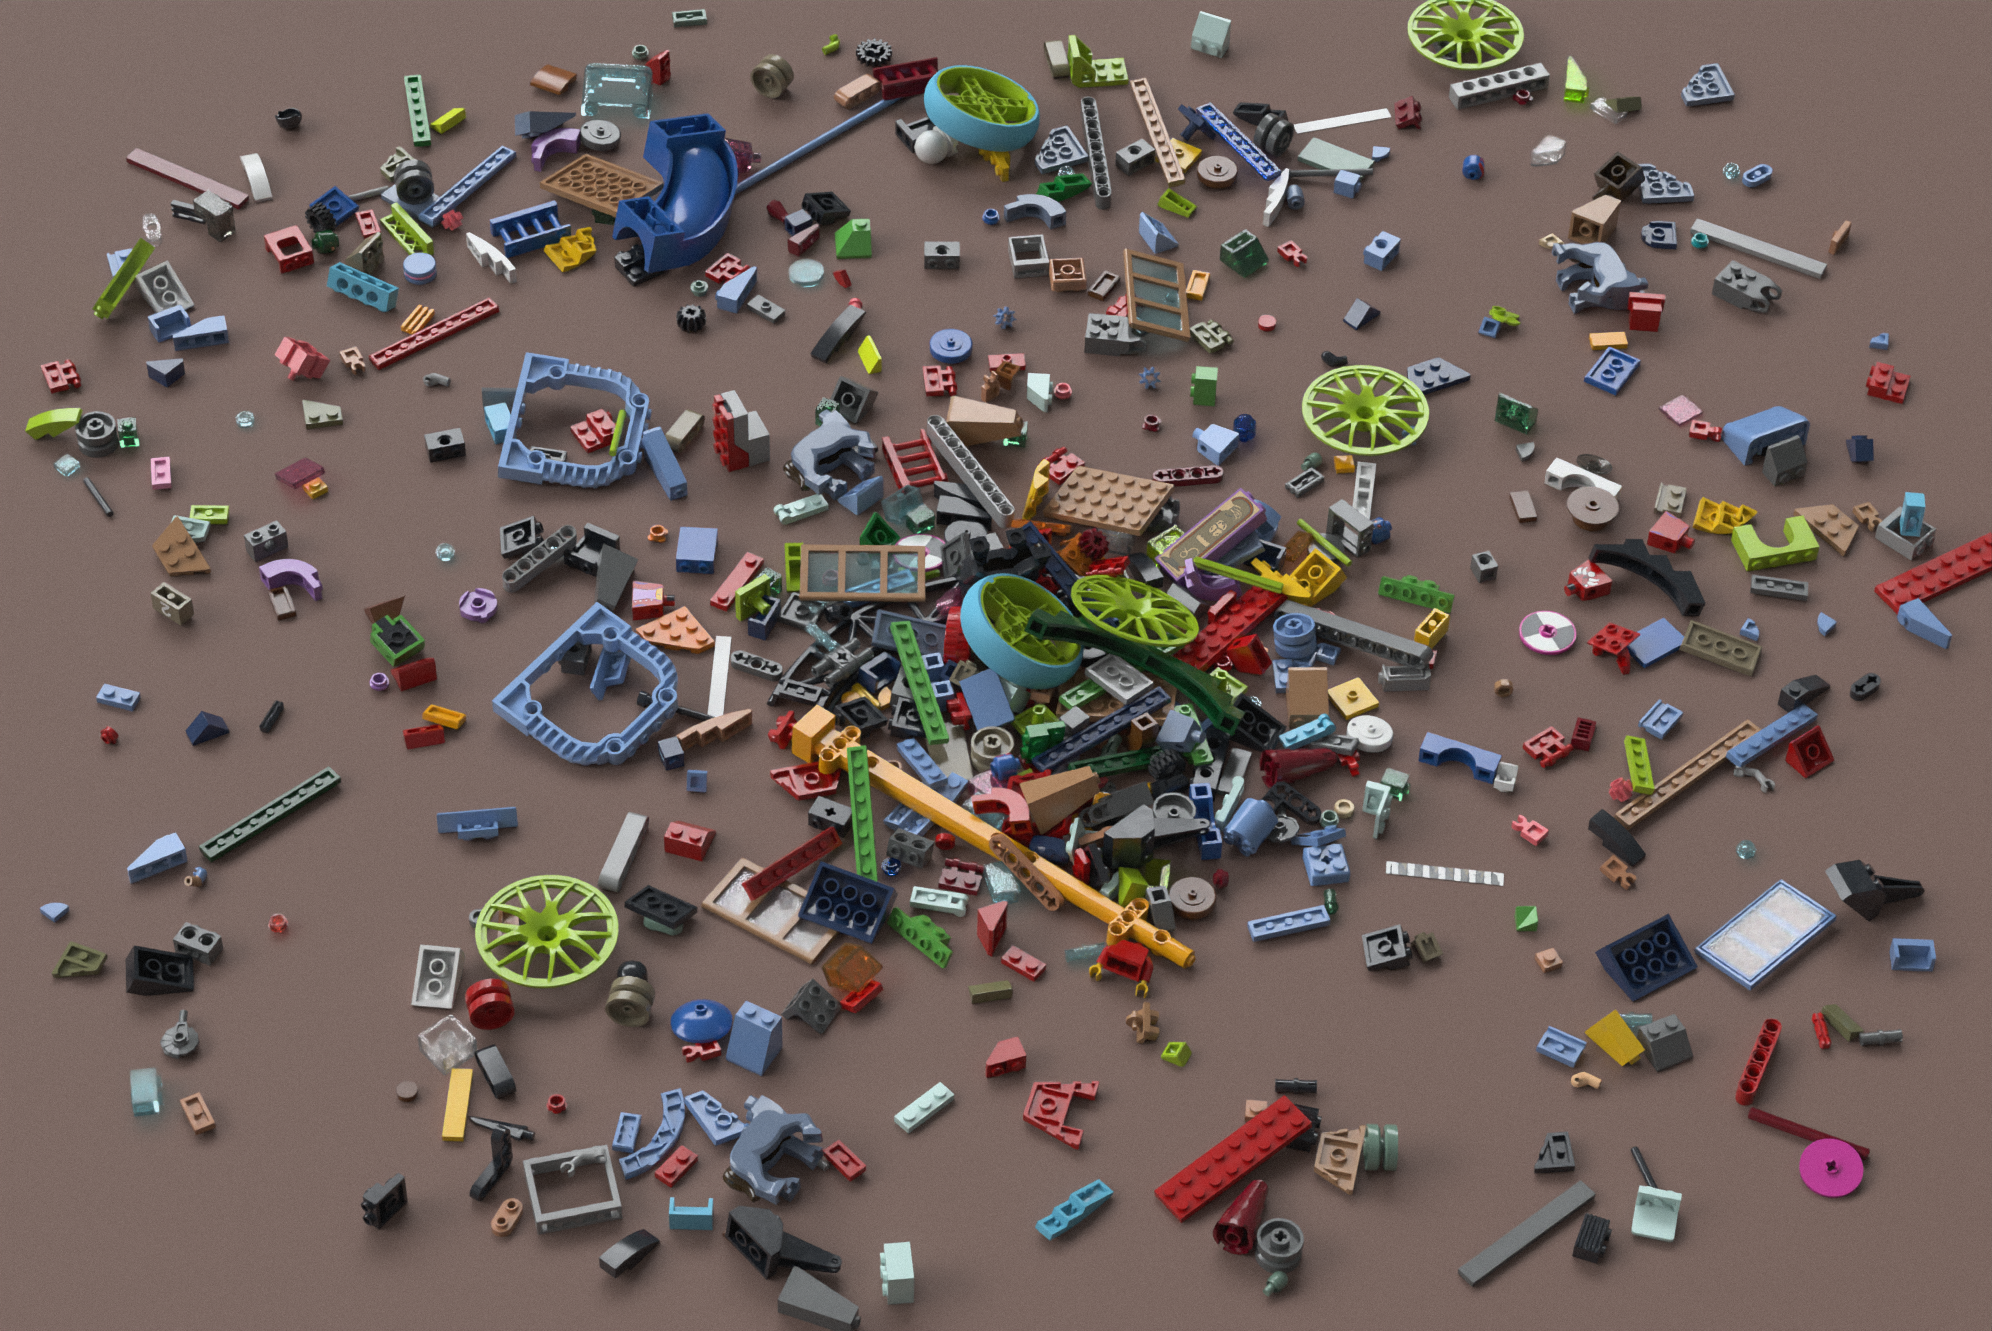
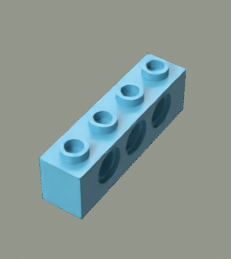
M340 262L329 269L327 287L332 288L335 292L346 294L349 298L362 301L363 304L378 308L381 312H387L396 307L398 287Z

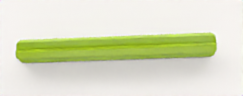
M1196 556L1193 560L1198 569L1281 594L1283 590V583Z

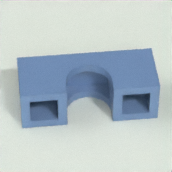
M940 652L921 655L940 712L947 711L946 701L954 699V693L950 681L940 677L944 669Z

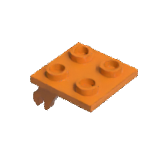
M1079 532L1070 540L1063 539L1060 542V546L1065 545L1066 547L1056 552L1076 575L1086 577V572H1089L1088 567L1093 561H1091L1090 557L1085 558L1084 553H1080L1081 548L1077 545L1079 543L1078 538L1082 534Z

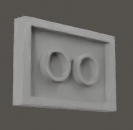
M1112 654L1106 655L1085 669L1086 676L1125 705L1151 690L1154 682L1122 658Z

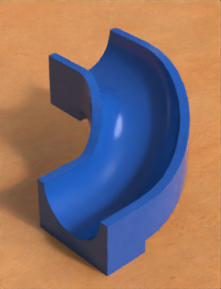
M708 113L650 121L643 158L661 174L664 187L655 201L649 196L619 201L612 237L615 240L640 237L645 253L644 269L648 273L676 269L699 261L718 244L728 226L737 188V162L731 147L724 140L726 130Z

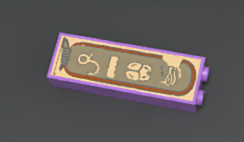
M1242 488L1238 489L1155 558L1159 568L1175 584L1186 587L1184 569L1186 568L1185 560L1189 558L1194 560L1197 556L1217 562L1268 520L1265 515V507L1260 502L1257 504L1249 491L1245 492Z

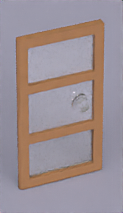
M742 857L702 902L701 907L813 965L840 932L799 918L798 913L808 891L788 880H785L756 900L750 901L741 883L764 868Z

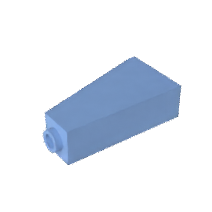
M661 427L644 431V458L670 501L688 495L687 481Z

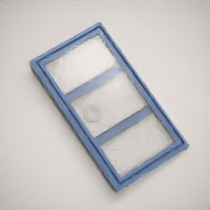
M1779 880L1697 946L1694 952L1751 991L1835 922L1837 916L1785 881Z

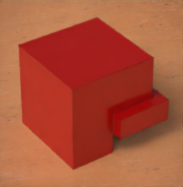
M1630 292L1627 310H1629V330L1658 332L1661 312H1663L1665 295Z

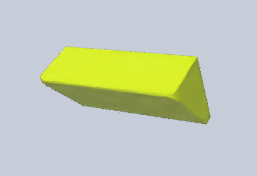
M454 108L429 126L443 134L466 118L465 109Z
M869 335L859 347L858 354L868 374L881 372L882 358Z

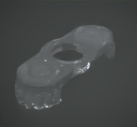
M146 214L143 217L142 223L144 224L143 230L147 235V242L152 246H158L163 240L160 232L161 225L155 214ZM150 225L157 226L154 230L147 229Z

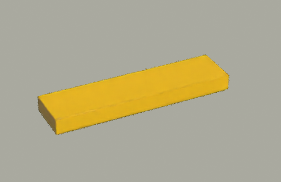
M452 1068L442 1141L464 1142L473 1069Z

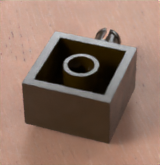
M1617 151L1594 173L1597 186L1601 189L1592 198L1595 200L1604 195H1612L1623 202L1646 180L1643 168Z

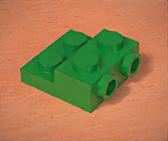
M1064 721L1026 726L1025 734L1022 735L1023 747L1020 748L1021 758L1025 759L1026 764L1032 763L1034 757L1064 740L1066 727Z

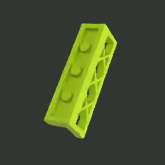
M397 202L392 204V214L380 219L381 225L409 255L414 254L415 250H422V253L433 255L432 239ZM390 221H396V225L388 224ZM397 230L405 231V235L397 234ZM406 240L414 241V244H407L405 242Z

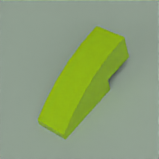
M64 408L38 414L29 418L25 432L35 440L47 433L54 438L78 424L83 410L81 408Z
M803 542L785 543L787 592H800L801 544Z

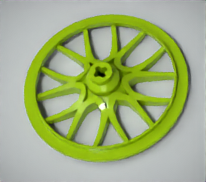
M1428 0L1417 7L1412 13L1407 28L1409 39L1420 54L1439 65L1459 70H1484L1502 65L1519 52L1524 40L1523 27L1516 15L1502 4L1493 0ZM1459 5H1467V7L1463 10ZM1451 6L1456 12L1458 20L1448 16L1440 7ZM1473 6L1487 9L1479 18L1474 20L1469 16ZM1431 11H1434L1437 16L1426 15V14H1428V13L1431 12ZM1491 12H1493V13L1499 15V16L1489 17V15L1491 14ZM1420 21H1426L1443 28H1417ZM1507 22L1511 29H1486L1490 25ZM1417 34H1426L1432 37L1421 43ZM1514 35L1513 44L1501 36ZM1438 41L1450 42L1436 54L1425 48ZM1485 41L1502 44L1508 47L1509 50L1502 55L1485 43ZM1456 49L1457 62L1440 58ZM1473 49L1478 63H1462L1461 52L1466 53ZM1481 51L1489 53L1497 59L1482 63Z
M1353 365L1331 370L1313 381L1303 397L1302 415L1309 430L1328 446L1350 454L1377 456L1397 452L1413 444L1427 427L1429 407L1422 391L1403 375L1381 367ZM1356 377L1361 387L1360 395L1351 392L1342 379ZM1363 377L1375 379L1368 386ZM1381 380L1395 385L1382 396L1375 397L1373 394ZM1336 382L1340 390L1326 386ZM1400 389H1402V390H1404L1409 396H1405V395H1397V396H1394V395H1395ZM1318 393H1324L1339 399L1345 404L1314 401ZM1414 402L1418 412L1388 409V407L1400 403ZM1312 407L1324 409L1328 412L1314 419ZM1332 418L1346 419V421L1327 433L1323 432L1317 425L1322 421ZM1402 418H1418V422L1415 428L1412 429ZM1382 423L1395 424L1407 431L1409 435L1399 441ZM1350 429L1349 445L1331 438L1338 433ZM1356 430L1361 432L1370 431L1371 448L1352 446ZM1376 432L1390 440L1393 444L1374 448Z
M1092 575L1077 580L1072 586L1071 598L1077 609L1096 625L1124 639L1151 646L1177 647L1189 644L1198 634L1199 626L1196 618L1182 603L1167 593L1145 583L1119 576L1115 578L1109 575ZM1101 586H1106V587H1108V588L1111 589L1114 593H1112V592L1109 591L1108 589H1106V588H1104V587H1101ZM1131 591L1141 593L1145 597L1136 599ZM1081 597H1088L1101 602H1083ZM1167 606L1170 609H1158L1155 607ZM1087 608L1099 610L1103 613L1096 617ZM1110 617L1118 618L1120 625L1114 628L1102 620ZM1171 624L1185 629L1187 631L1186 634H1184ZM1144 627L1155 631L1162 640L1149 639ZM1138 632L1141 637H1137L1134 635ZM1166 632L1177 636L1178 639L1168 640Z
M561 875L533 876L504 887L485 904L477 919L475 928L476 945L486 965L505 980L531 988H556L587 978L609 959L615 949L619 934L617 915L607 897L597 888L584 881ZM547 888L563 889L551 901ZM542 889L546 903L542 913L536 912L530 907L523 893ZM570 891L586 897L568 913L558 914L561 903ZM518 896L522 908L506 905L505 903ZM590 902H593L601 911V913L581 912ZM500 910L519 917L526 924L519 926L491 922L495 913ZM605 919L607 924V932L572 930L573 926L590 920ZM488 928L506 933L490 944L487 942ZM606 939L599 954L584 940ZM512 941H523L526 943L499 962L490 951L495 947ZM568 945L578 947L591 955L594 960L580 969L561 947ZM538 953L550 955L547 979L527 977L531 962ZM526 956L523 975H519L504 967ZM556 957L570 967L574 973L552 978Z

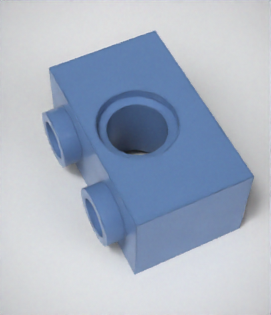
M1382 231L1364 249V263L1382 271L1399 253L1401 239Z

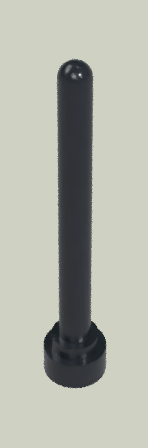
M641 690L637 698V705L649 707L652 704V695ZM678 706L675 712L701 721L715 718V716Z

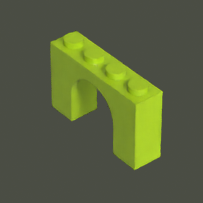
M1804 516L1786 518L1783 532L1789 545L1781 548L1770 547L1762 543L1751 524L1734 527L1731 541L1746 571L1817 560L1820 546Z

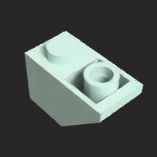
M1028 373L1027 399L1043 412H1048V405H1052V394H1049V392L1053 391V382H1049L1050 374Z

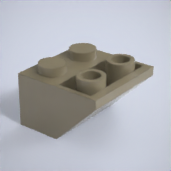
M377 232L366 238L345 259L346 265L368 275L372 274L374 269L384 260L381 233Z

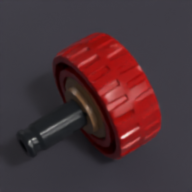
M952 606L948 613L944 638V667L948 660L957 664L960 660L965 663L967 660L974 663L975 652L968 644L961 627V606Z

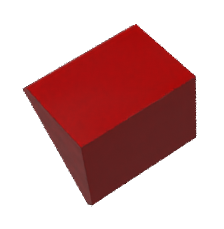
M424 658L390 669L400 691L437 680L434 658Z
M1820 725L1789 743L1785 761L1804 778L1809 777L1834 761Z
M1007 901L978 909L977 936L988 956L991 957L1007 928Z

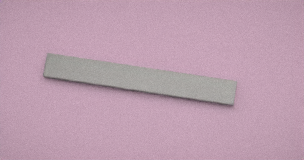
M1698 218L1690 229L1691 234L1704 233L1707 235L1708 240L1819 279L1827 267L1826 263Z

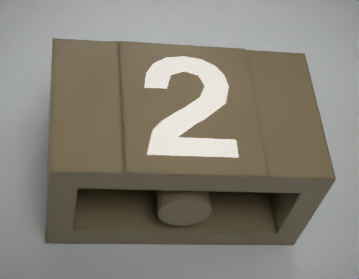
M165 582L150 593L153 609L177 624H184L194 615L192 599Z

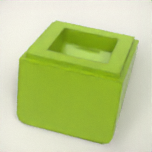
M1169 1042L1161 1058L1184 1067L1192 1052L1186 1042Z

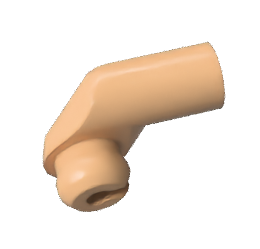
M1587 1072L1575 1074L1571 1078V1084L1578 1088L1590 1085L1599 1089L1602 1083L1601 1079Z

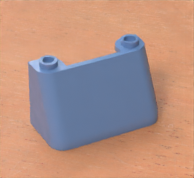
M1775 406L1763 412L1727 423L1723 428L1721 439L1742 464L1746 466L1752 464L1753 460L1751 458L1756 453L1758 455L1762 453L1763 447L1798 435L1802 445H1805L1810 422L1803 415L1782 406Z

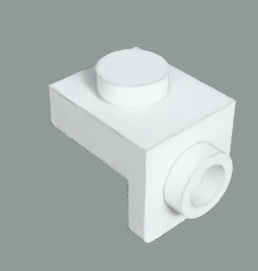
M1499 762L1493 788H1497L1501 792H1513L1518 765Z

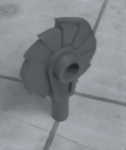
M1281 805L1278 809V815H1276L1278 823L1266 838L1273 843L1290 841L1297 836L1300 830L1295 818L1286 816V807Z
M180 1010L179 1021L176 1023V1026L168 1029L160 1041L164 1054L175 1059H179V1056H188L199 1045L198 1032L196 1033L192 1027H188L187 1010Z

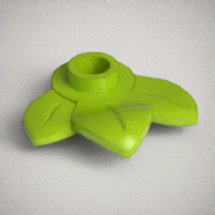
M1492 306V310L1489 311L1492 318L1499 322H1506L1510 326L1521 324V322L1516 320L1520 315L1506 312V309L1503 307Z

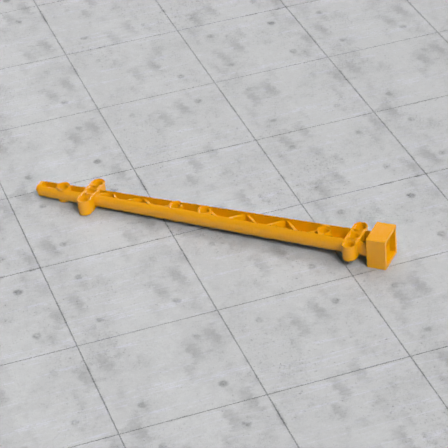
M816 705L793 726L791 753L807 763H812L819 756V771L823 774H832L838 768L848 772L847 748L861 746V731L858 727L848 726L840 733L835 730V715ZM867 749L870 786L1002 862L990 849L989 841L992 837L1004 833ZM1007 836L1062 894L1064 899L1109 924L1106 938L1108 946L1115 945L1121 940L1128 941L1132 938L1150 948L1154 955L1163 956L1184 969L1193 965L1196 957L1192 949L1172 938L1168 931L1158 929L1146 922L1149 910V903L1146 899L1135 898L1124 908L1039 856L1036 852L1031 851ZM1010 853V860L1013 863H1016V856L1013 853ZM1024 867V875L1030 877L1029 869Z

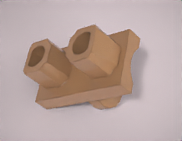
M1144 1002L1141 1010L1138 1012L1132 1011V1014L1126 1017V1024L1132 1027L1133 1031L1137 1030V1043L1143 1044L1146 1039L1155 1041L1159 1036V1028L1150 1026V1024L1156 1025L1158 1022L1159 1012L1150 1009V1003Z

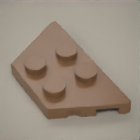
M1833 504L1797 508L1793 514L1795 517L1804 516L1810 529L1842 556L1846 555L1847 549L1851 545L1859 527L1858 524Z
M178 516L175 517L152 545L154 552L170 577L182 574L194 575V572L205 571V574L211 573L209 565Z
M1361 1125L1359 1129L1348 1131L1346 1128L1340 1129L1337 1132L1321 1133L1314 1172L1349 1195L1353 1194L1365 1135V1125Z

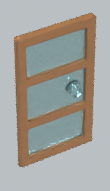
M1124 249L1129 327L1188 342L1190 339L1184 264Z
M801 544L800 601L925 602V546Z

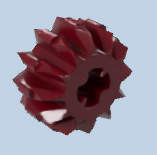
M1094 528L1085 530L1079 536L1077 546L1081 548L1080 553H1084L1085 558L1090 557L1091 561L1103 558L1108 553L1110 542L1106 541L1107 536L1102 535V530L1097 531Z

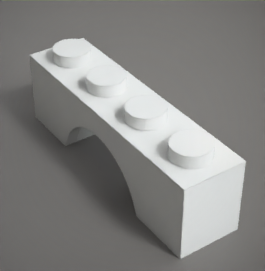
M1557 457L1546 470L1544 484L1560 491L1568 487L1582 488L1591 486L1607 490L1617 501L1620 499L1621 485Z

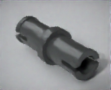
M1879 1029L1877 1032L1859 1033V1043L1861 1046L1874 1044L1884 1046L1885 1043L1903 1042L1901 1029L1889 1031Z

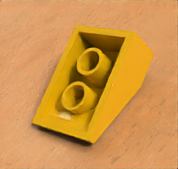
M1316 548L1290 575L1291 578L1295 576L1299 579L1303 588L1307 586L1313 591V597L1317 603L1335 592L1347 579L1343 570Z

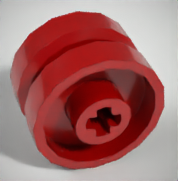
M500 979L481 980L471 985L465 993L470 1022L476 1028L481 1030L500 1028L510 1022L515 1014L510 989L505 981Z

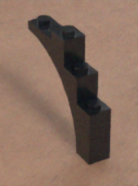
M1626 539L1624 544H1594L1588 557L1591 563L1608 564L1632 571L1646 578L1667 594L1677 606L1682 616H1700L1706 602L1691 571H1674L1667 555L1649 554L1643 539Z

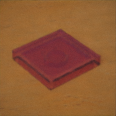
M305 457L276 472L275 477L289 487L297 489L323 475L325 470L324 467Z

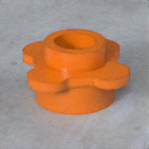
M655 525L650 529L648 540L663 543L666 541L665 536L668 534V530L661 525Z

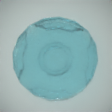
M801 259L795 261L790 266L789 277L794 284L798 283L802 287H812L818 285L820 280L824 278V268L816 260Z

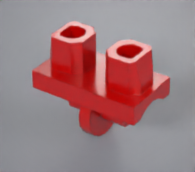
M962 692L956 693V699L946 701V710L948 713H951L953 726L962 725L964 730H970L968 721L970 718L973 719Z
M789 711L786 716H779L776 720L778 729H770L768 733L770 742L777 743L780 749H785L792 739L793 726L797 723L794 711Z

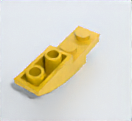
M978 148L979 154L983 156L984 160L990 161L991 165L995 166V173L1000 177L1001 181H1009V152L989 151Z
M1255 558L1251 562L1255 570L1261 574V577L1284 584L1281 593L1288 597L1287 600L1307 605H1315L1317 603L1313 597V591L1307 586L1303 588L1301 586L1302 583L1295 576L1291 578L1288 574L1282 576L1278 571L1272 572L1270 570L1271 566L1264 560L1261 562Z

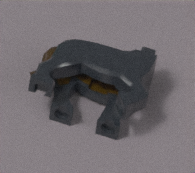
M1022 527L1005 531L1008 543L1011 546L1010 549L989 550L990 547L986 536L969 539L972 550L971 554L959 564L956 572L963 598H965L967 592L975 583L994 574H1014L1036 582L1041 576V571L1049 562V558H1051V549L1048 543H1038L1032 546L1027 541Z

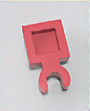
M1519 815V823L1512 821V829L1521 831L1520 836L1535 846L1548 836L1549 830L1534 820L1529 823L1524 816Z

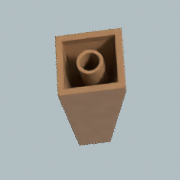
M951 396L946 423L965 446L1021 435L1024 422L1016 410Z
M1090 766L1023 782L1020 784V787L1042 835L1100 792L1098 784L1101 781L1097 772L1092 773Z

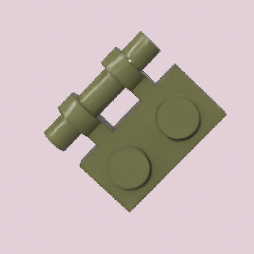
M1212 319L1207 322V325L1201 322L1190 328V335L1209 354L1224 348L1225 343L1228 345L1234 343L1231 334L1228 331H1224L1222 326Z

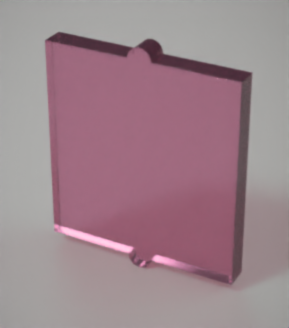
M1684 395L1659 407V410L1667 416V419H1671L1678 426L1689 422L1703 413L1694 402H1691Z

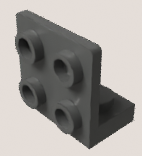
M812 978L800 987L781 1015L786 1019L793 1015L795 1017L799 1015L815 1031L822 1034L841 1009V1005L836 998Z

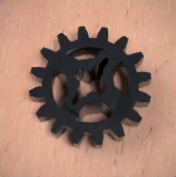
M876 38L873 40L867 39V42L862 41L861 45H857V61H860V64L866 63V67L872 65L873 68L875 66L881 67V64L887 65V61H891L892 57L891 45H888V42L882 43V39L876 41Z

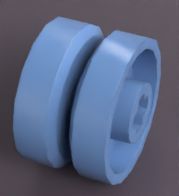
M1291 613L1275 620L1273 624L1275 650L1280 656L1289 659H1299L1309 656L1315 651L1317 647L1315 623L1310 616L1302 613Z

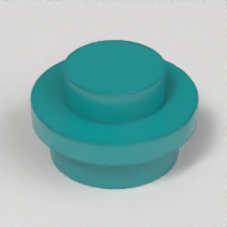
M1696 233L1691 239V244L1698 249L1707 247L1709 243L1708 237L1704 233Z

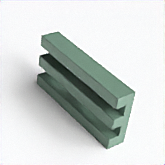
M705 9L672 12L674 27L707 24Z

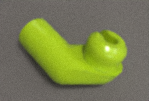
M837 34L830 35L829 45L822 47L824 55L834 52L839 48L840 39H838Z

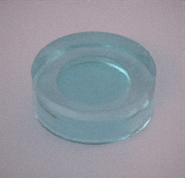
M242 411L236 415V424L240 428H249L255 423L254 414L250 411Z

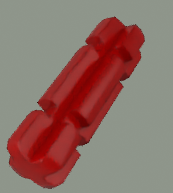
M1821 1012L1814 1013L1812 1015V1022L1815 1025L1814 1028L1820 1048L1829 1049L1832 1042L1830 1037H1828L1829 1032L1824 1016Z

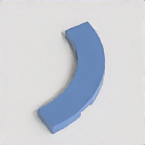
M681 1088L661 1093L663 1120L652 1141L645 1148L642 1147L635 1153L619 1159L625 1180L638 1176L657 1165L675 1146L683 1129L685 1119L684 1097Z

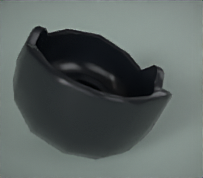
M288 108L278 111V116L275 115V119L281 128L286 130L294 129L300 124L302 113L298 109Z
M626 961L618 967L617 978L632 976L648 982L647 968L640 961Z

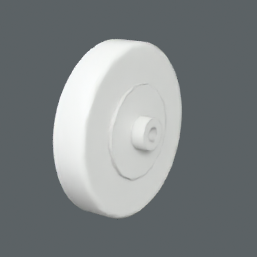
M1364 715L1355 717L1348 723L1346 736L1359 738L1357 748L1362 751L1380 752L1386 750L1391 745L1393 730L1386 721L1375 716Z

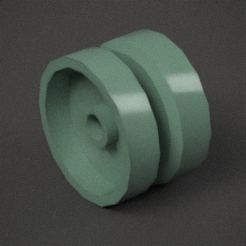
M1366 1124L1363 1142L1365 1170L1377 1171L1381 1157L1382 1167L1385 1171H1396L1398 1161V1129L1396 1124H1385L1382 1130V1137L1378 1124Z

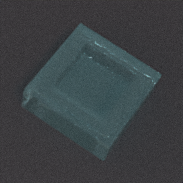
M69 454L53 463L54 468L66 477L80 468V462Z

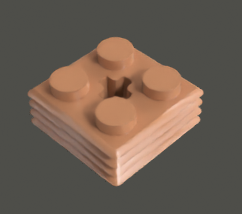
M1083 258L1049 260V276L1052 291H1081L1087 289Z

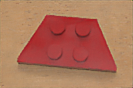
M818 761L770 770V777L796 800L800 801L836 794L842 769L838 768L832 774H823L819 771Z

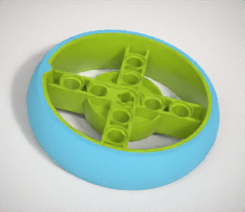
M950 66L938 71L930 79L925 89L924 105L930 120L941 131L964 144L989 151H1013L1029 143L1038 130L1040 113L1033 96L1017 82L997 72L975 66ZM958 93L959 96H958V95H944V94ZM1005 121H1017L1018 123H1006Z
M1000 573L979 580L967 592L960 614L964 636L975 654L995 673L1022 687L1039 690L1050 689L1069 680L1081 664L1084 645L1054 641L1055 646L1050 640H1041L1024 631L1031 614L1037 608L1053 616H1056L1061 610L1072 615L1069 609L1049 590L1022 576ZM988 616L995 622V628L990 622Z

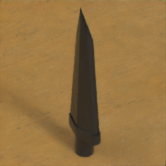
M468 1116L476 1125L492 1131L499 1124L510 1129L511 1138L517 1141H521L523 1138L533 1141L535 1138V1132L528 1131V1126Z

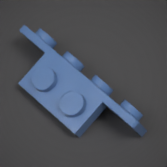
M604 647L602 648L593 680L590 684V690L598 700L603 699L607 686L618 685L624 682L631 657L624 652H609Z
M516 807L437 813L438 832H458V839L466 841L479 837L491 839L494 836H498V828L518 826Z

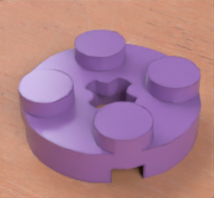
M477 588L471 593L467 591L459 600L461 616L472 621H479L480 623L487 622L496 613L498 608L497 599L493 592L483 588Z

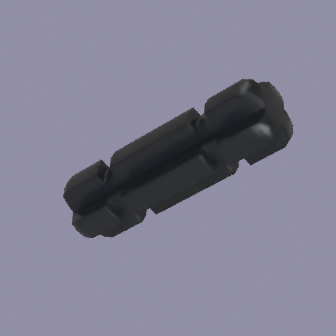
M274 701L264 720L259 725L261 732L268 733L271 726L274 725L279 717V713L284 709L282 701Z

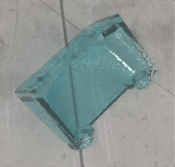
M590 63L585 67L581 106L582 115H595L598 112V106L632 107V113L638 118L650 117L653 98V73L649 67Z

